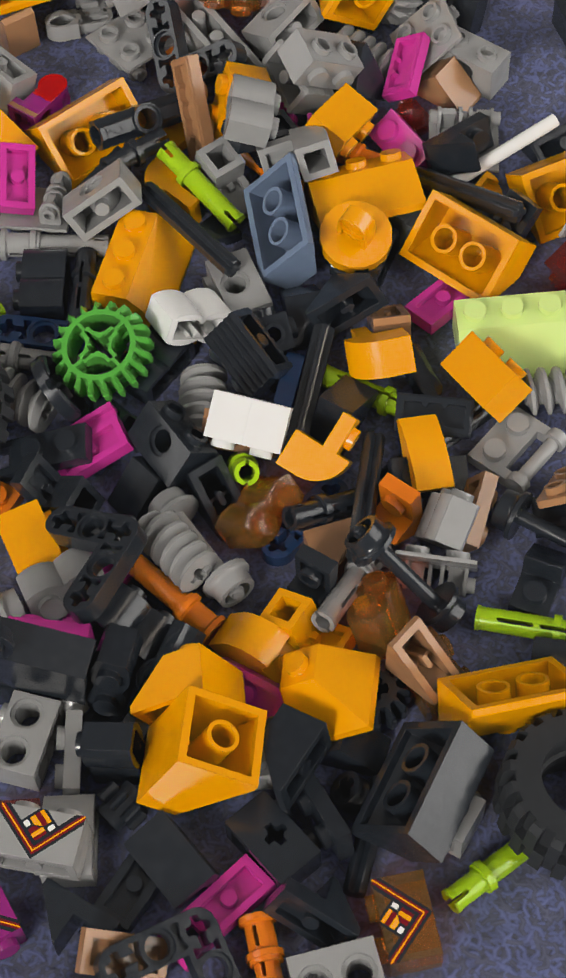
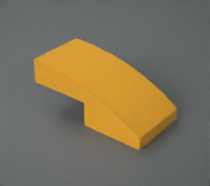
M436 414L397 419L402 456L407 457L412 487L421 493L442 490V487L447 489L455 487L446 443Z

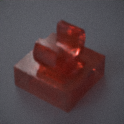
M407 98L399 101L398 108L395 111L398 112L419 136L429 132V114L416 99Z

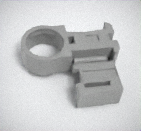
M75 0L76 9L55 11L45 17L47 36L55 42L81 39V35L92 33L112 21V8L108 9L104 0Z

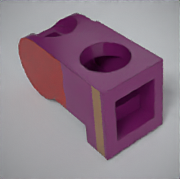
M59 74L45 75L39 80L38 87L24 100L16 97L7 105L10 119L26 133L25 130L71 103L68 82L64 76Z

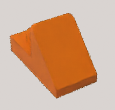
M387 472L378 484L381 502L376 507L375 517L383 523L391 522L395 526L396 534L391 544L397 545L415 535L423 515L421 492Z

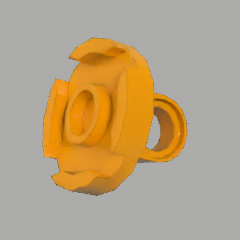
M347 201L336 205L325 215L320 225L319 243L323 256L334 268L346 273H355V270L363 271L368 269L370 271L376 269L386 260L392 245V227L388 217L377 206L365 201Z

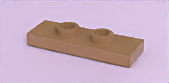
M198 54L187 55L171 61L186 145L191 162L195 161L196 151L215 141L213 135L215 130L214 122L210 118L207 104L208 90L202 78Z

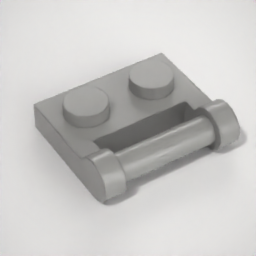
M517 406L501 423L497 421L467 454V462L482 472L486 470L499 476L498 482L506 488L524 493L530 488L531 479L556 451L561 452L566 447V434L558 428H550ZM536 439L543 442L519 471L512 472L509 470Z

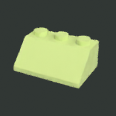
M565 290L454 300L452 329L455 347L473 331L482 341L489 336L504 351L500 357L501 360L506 363L511 358L522 369H529L532 378L538 367L544 368L549 377L553 366H558L564 377L566 370Z

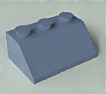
M289 152L243 190L259 275L262 281L285 289L298 287L317 273L314 241L297 159L294 153Z

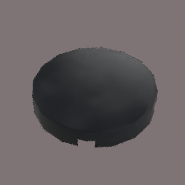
M41 355L30 363L32 374L41 391L65 419L75 423L88 415V406L84 397L81 398L76 394L74 395L73 391L64 385L62 376L57 375L55 372L57 365L52 360V357Z

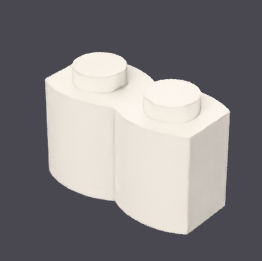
M195 288L184 293L174 289H167L151 295L145 317L167 344L183 346L197 340L206 343L204 337L213 331L232 311L216 292L209 288Z
M214 389L203 436L212 438V446L234 450L235 444L250 447L249 455L272 460L273 453L281 454L283 451L293 408Z

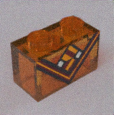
M423 869L371 879V895L364 896L369 923L376 921L378 923L381 937L374 938L381 965L387 964L390 977L442 967L443 950Z

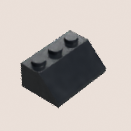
M463 721L404 722L350 830L351 833L409 861L442 864L445 856L451 849L457 830L469 810L471 800L478 785L486 774L487 766L495 750Z

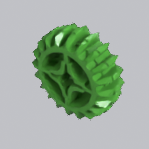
M96 301L91 311L81 306L80 313L82 315L75 318V316L68 314L70 325L68 327L58 326V332L62 338L53 340V346L57 351L51 354L52 360L57 365L55 372L57 375L62 376L63 383L70 390L74 389L78 397L83 398L88 395L90 400L97 402L101 394L106 401L110 402L114 392H118L120 396L126 397L125 388L128 385L138 389L137 376L148 377V370L144 365L153 363V356L150 351L154 349V342L149 338L151 331L146 324H143L141 316L136 312L132 314L128 306L122 305L118 309L116 303L109 301L105 309L101 303ZM130 341L128 353L121 362V355L127 348L126 344ZM85 342L84 350L78 355L82 344ZM95 345H98L102 350L108 352L112 358H109L105 353H101L100 351H98Z

